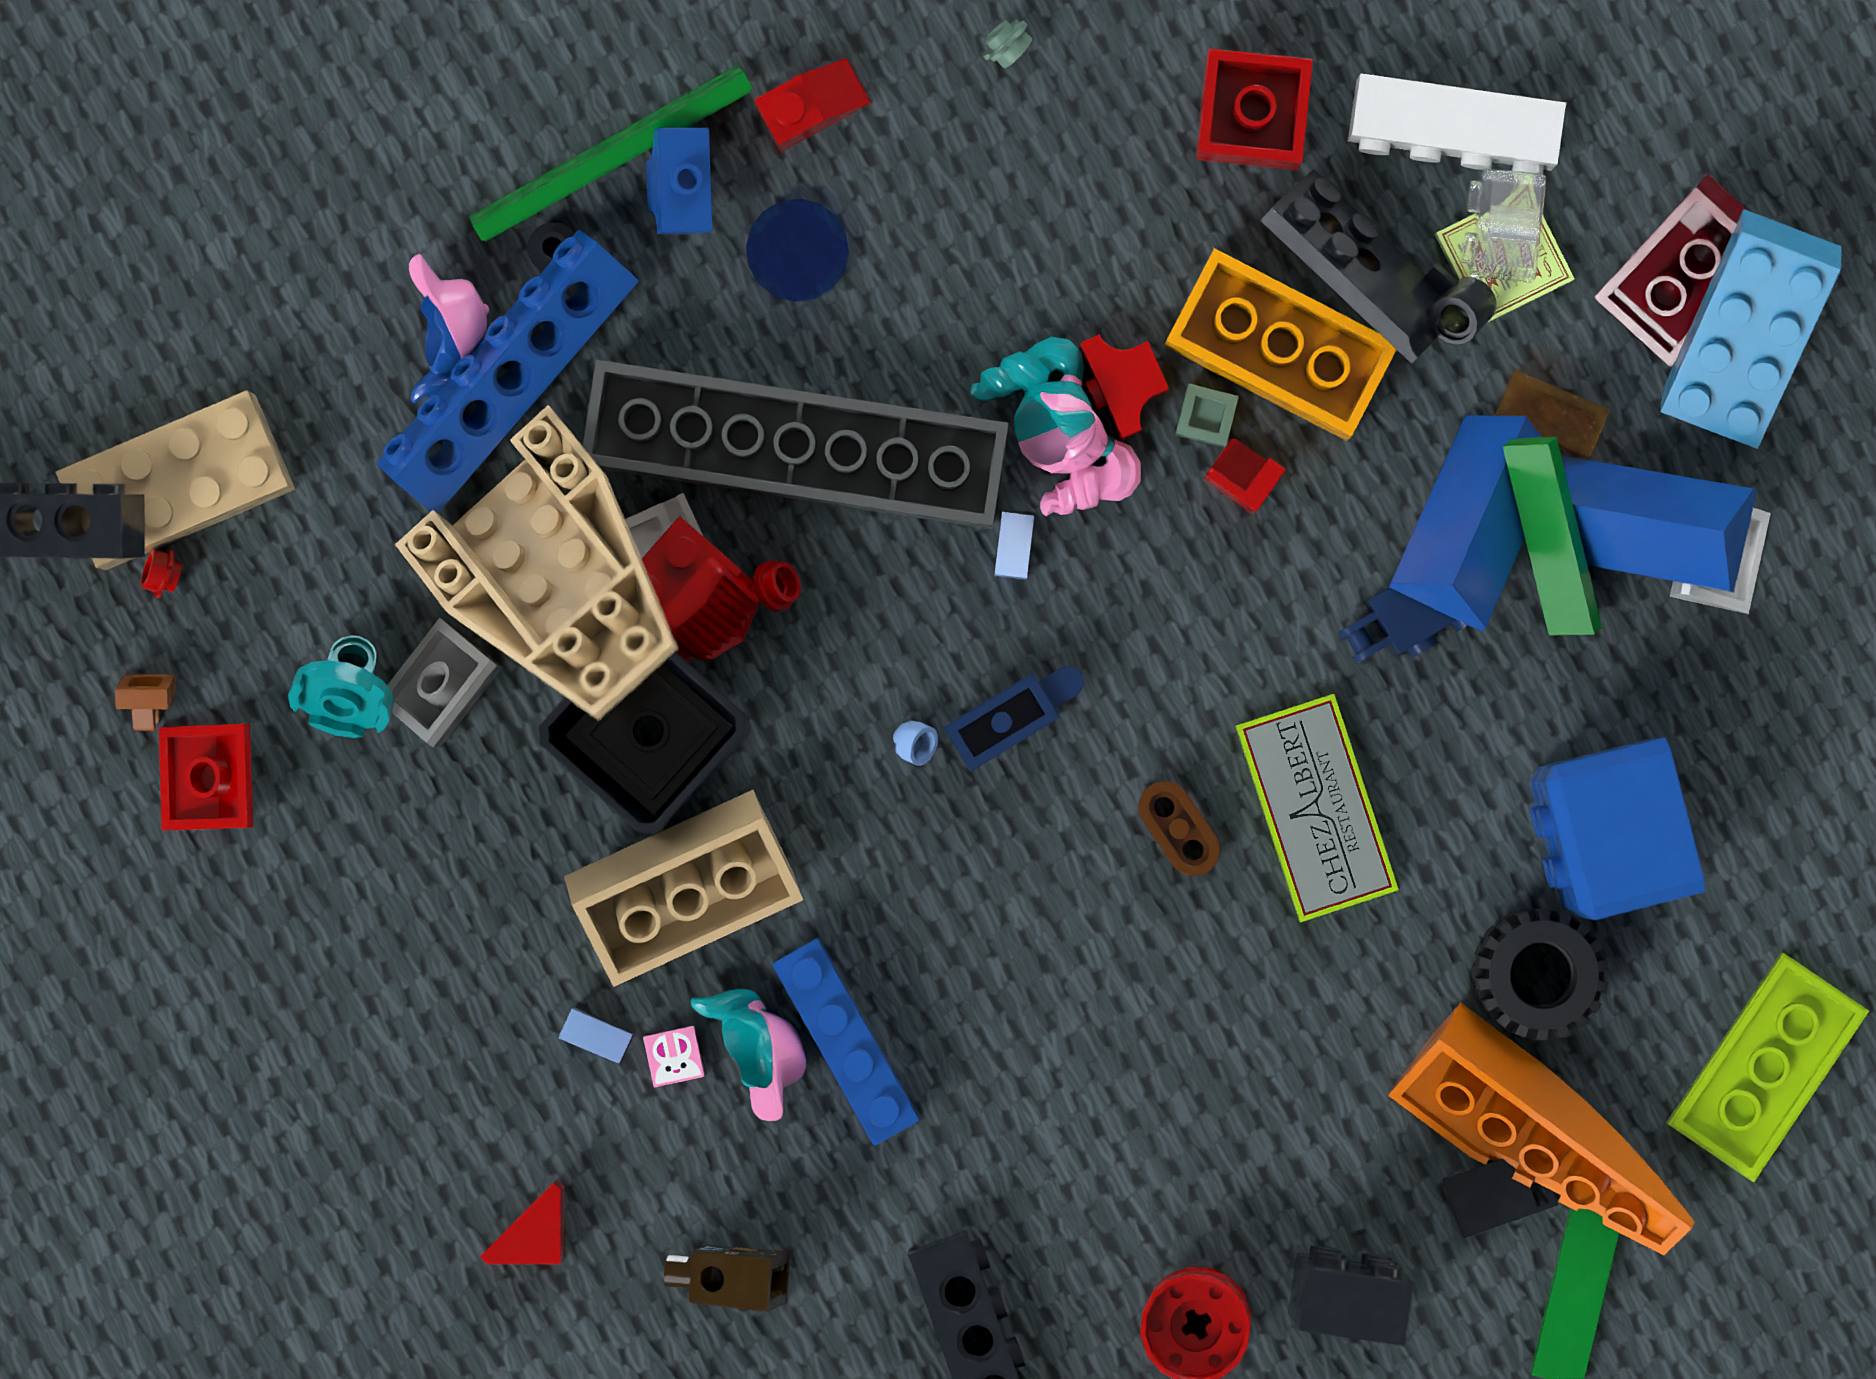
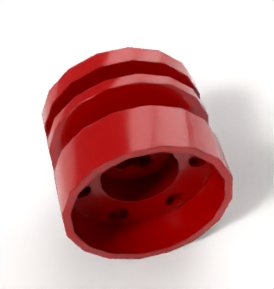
M1189 1266L1171 1272L1154 1287L1142 1312L1140 1336L1146 1355L1161 1373L1173 1379H1220L1239 1364L1249 1344L1252 1313L1245 1293L1230 1276L1210 1267ZM1194 1309L1198 1315L1207 1313L1211 1319L1206 1323L1205 1334L1200 1335L1196 1328L1189 1331L1185 1329L1184 1325L1189 1319V1310Z

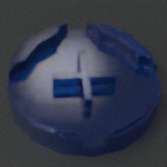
M801 198L780 201L763 211L752 225L746 245L749 269L759 286L775 298L792 302L816 300L833 290L845 273L849 256L846 232L836 215L820 203Z

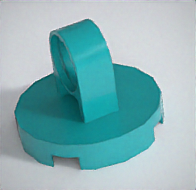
M353 635L341 637L337 640L330 650L328 660L310 662L300 667L293 677L288 693L290 707L296 713L297 709L301 708L310 715L309 725L332 735L350 738L363 737L365 729L376 727L377 733L383 731L390 720L394 699L392 691L385 682L374 675L377 655L374 646L367 639ZM355 653L362 656L367 664L365 667L360 668L350 663L339 662L338 659L344 654Z

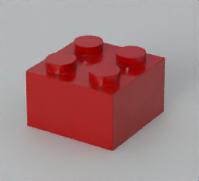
M1209 48L1205 60L1195 160L1298 171L1303 160L1313 59Z

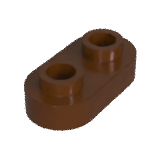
M1161 781L1148 786L1139 798V816L1172 866L1179 872L1189 876H1199L1209 872L1218 861L1220 854L1219 842L1182 787L1173 782ZM1161 797H1167L1173 802L1174 809L1168 817H1160L1154 811V804ZM1189 840H1197L1203 847L1202 855L1196 860L1186 858L1183 853V847Z

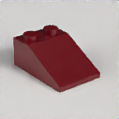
M1709 174L1703 178L1594 297L1669 367L1678 356L1743 209L1747 210Z

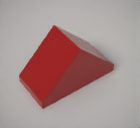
M556 1180L480 1258L486 1264H561L564 1260V1186Z

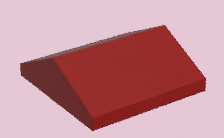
M250 724L159 727L162 831L253 828Z

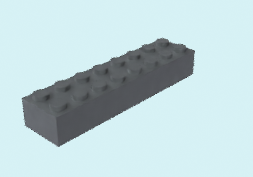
M596 360L583 447L602 470L992 529L1008 423Z

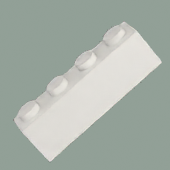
M1360 74L1356 80L1348 142L1359 143V151L1368 154L1389 155L1390 148L1411 150L1410 158L1417 161L1436 163L1440 162L1441 155L1462 158L1461 166L1467 168L1490 170L1492 162L1513 165L1512 173L1517 175L1542 177L1543 170H1552L1558 164L1566 103Z

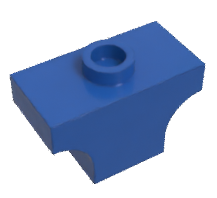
M657 128L653 130L652 154L650 159L646 161L647 213L653 212L655 215L657 234H709L713 232L709 128Z

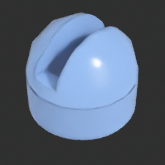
M908 721L903 723L894 732V750L903 760L917 766L924 765L932 758L937 748V731L922 722Z

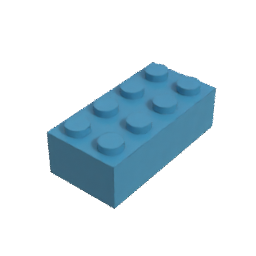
M1743 209L1665 382L1660 412L1758 449L1841 270L1842 246Z

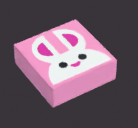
M695 1025L643 1037L654 1088L705 1077Z

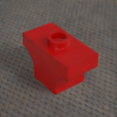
M1100 334L1081 342L1079 346L1080 351L1093 379L1085 382L1097 411L1106 407L1121 441L1140 433L1142 430L1140 425L1142 407L1148 401L1167 393L1169 390L1149 342L1147 341L1126 350L1109 346L1103 341Z

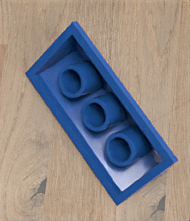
M1465 415L1389 585L1390 588L1481 632L1486 629L1525 538L1502 446L1510 439L1541 437L1527 416Z
M1561 456L1588 566L1734 593L1757 490Z

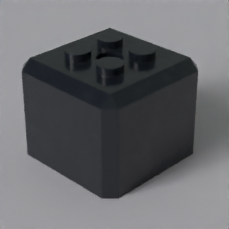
M676 651L599 720L567 697H564L539 725L540 745L638 833L664 831L750 735L749 716ZM654 716L663 725V737L654 746H644L635 738L634 728L642 717Z

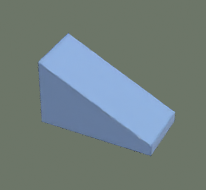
M1002 512L994 576L1027 579L1034 516Z
M574 1007L571 1009L558 1038L619 1064L633 1034Z

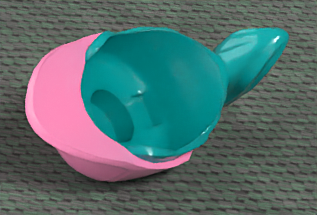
M748 989L729 990L711 997H693L691 1005L695 1011L707 1018L722 1020V1036L725 1047L740 1068L741 1082L750 1089L751 1106L756 1116L766 1121L779 1120L783 1115V1088L797 1082L804 1075L806 1069L803 1043L795 1028L787 1020L767 1012L760 997Z

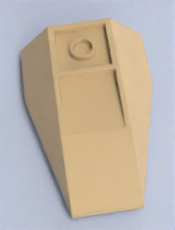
M548 405L510 439L525 458L521 464L455 524L451 525L437 512L432 510L395 545L448 614L599 720L678 647L607 475L556 412Z

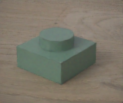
M1188 383L1175 435L1225 448L1239 396Z

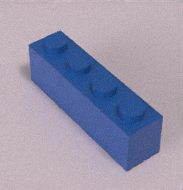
M819 937L773 962L774 970L873 1146L918 1122L920 1117Z

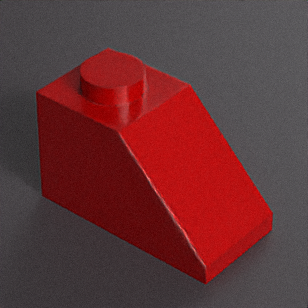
M847 58L800 74L754 99L756 108L780 152L793 147L871 104Z

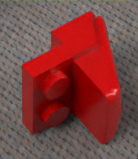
M679 516L641 560L678 647L675 651L689 663L694 657L699 661L706 662L716 658L744 640L757 611L759 600L756 593L753 592L755 590L754 581Z

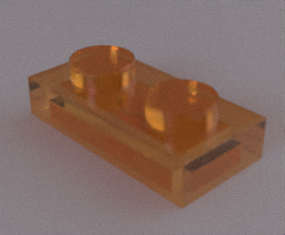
M1514 370L1494 416H1527L1541 437H1557L1559 447L1588 459L1592 455L1610 409Z

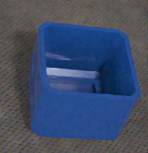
M1666 738L1645 739L1537 768L1529 782L1535 803L1534 807L1529 808L1530 817L1537 838L1542 836L1544 838L1548 857L1542 858L1545 876L1549 887L1557 888L1560 904L1563 909L1577 917L1597 920L1705 892L1704 876L1671 749Z

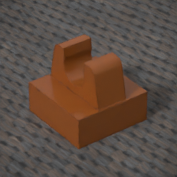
M123 674L115 688L116 709H132L134 731L156 730V723L160 721V709H168L175 697V675Z

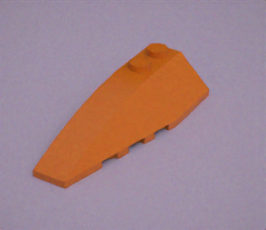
M1462 1003L1435 1030L1388 1094L1389 1097L1472 1159L1484 1165L1488 1163L1489 1159L1492 1161L1504 1159L1516 1168L1512 1179L1528 1187H1531L1533 1182H1536L1560 1194L1559 1203L1575 1211H1578L1579 1208L1589 1209L1603 1216V1225L1662 1255H1665L1692 1229L1695 1223L1659 1176L1587 1101L1544 1064Z

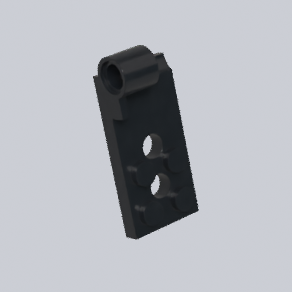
M1314 169L1282 197L1260 220L1411 364L1437 338L1451 345H1462L1469 342L1495 314L1496 298L1486 283L1473 277H1465L1457 281L1439 263L1425 275L1378 231L1376 224L1368 216L1359 213L1341 196L1340 191L1331 181L1322 178ZM1457 305L1462 307L1469 317L1463 315L1457 308Z

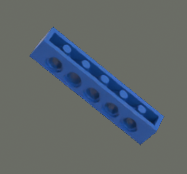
M579 229L573 237H569L560 243L553 254V260L541 274L530 279L523 286L519 299L509 311L490 324L485 333L484 340L471 355H467L457 362L451 372V378L437 394L431 395L421 404L417 417L407 429L388 442L383 451V456L376 465L429 511L434 510L439 513L639 280L600 244ZM579 282L575 295L565 300L567 289L572 284ZM545 321L542 333L536 338L531 339L534 327ZM511 361L509 371L504 376L497 378L499 368L505 362ZM478 400L476 409L470 415L463 417L465 407L470 402ZM444 439L440 451L429 456V450L432 445Z

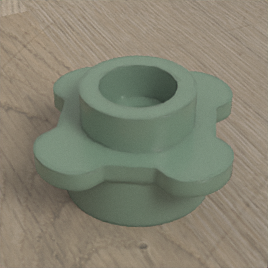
M1017 19L1011 23L1007 20L1001 22L986 38L985 43L989 47L984 52L983 58L986 60L990 59L993 62L997 61L1003 68L1013 64L1032 42V37L1025 31L1028 24L1024 20L1019 22Z

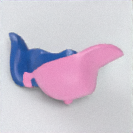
M417 254L411 259L409 272L414 284L425 297L422 299L420 306L428 322L425 354L430 371L413 388L411 401L414 404L421 401L424 397L437 394L451 378V372L457 362L463 357L471 355L485 335L487 314L489 313V307L483 304L472 282L464 279L440 280L421 254Z

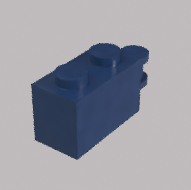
M1389 587L1365 601L1371 612L1370 614L1338 632V635L1341 639L1346 637L1356 653L1352 658L1355 664L1388 645L1391 646L1396 655L1408 650L1413 658L1439 643L1434 635L1436 632L1450 624L1453 625L1456 632L1469 625ZM1376 620L1385 638L1375 644L1364 626Z
M1071 666L1062 667L1039 682L1032 673L943 728L971 772L1060 718L1055 708L1081 692L1084 685L1083 676L1078 669Z

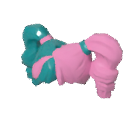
M1057 337L1045 339L1035 344L1026 352L1018 351L1003 357L999 367H990L981 372L980 383L972 384L969 396L980 402H990L995 398L1006 397L1021 389L1024 391L1025 395L1014 416V433L1019 442L1021 453L1034 466L1048 472L1070 473L1069 480L1055 484L1054 490L1045 492L1042 496L1040 509L1045 516L1053 512L1065 515L1073 513L1076 509L1085 510L1096 507L1099 500L1120 501L1130 496L1141 482V462L1130 445L1114 440L1113 437L1106 434L1101 420L1093 411L1090 401L1082 389L1084 363L1081 351L1070 340ZM1054 370H1059L1063 373L1060 381L1048 382L1049 375ZM1100 457H1106V463L1103 466L1096 467L1092 465Z

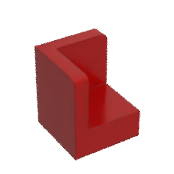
M1233 438L1226 445L1203 479L1251 514H1254L1286 469L1270 457L1265 460L1242 442Z

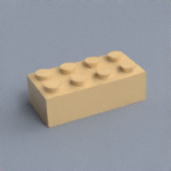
M248 390L56 471L60 483H77V493L93 494V484H125V494H145V554L152 549L160 548L296 490L257 397ZM84 509L80 522L84 531L87 532L90 526V517ZM92 558L95 567L103 570H108L134 559Z
M754 790L564 876L571 904L613 987L803 901L794 873Z

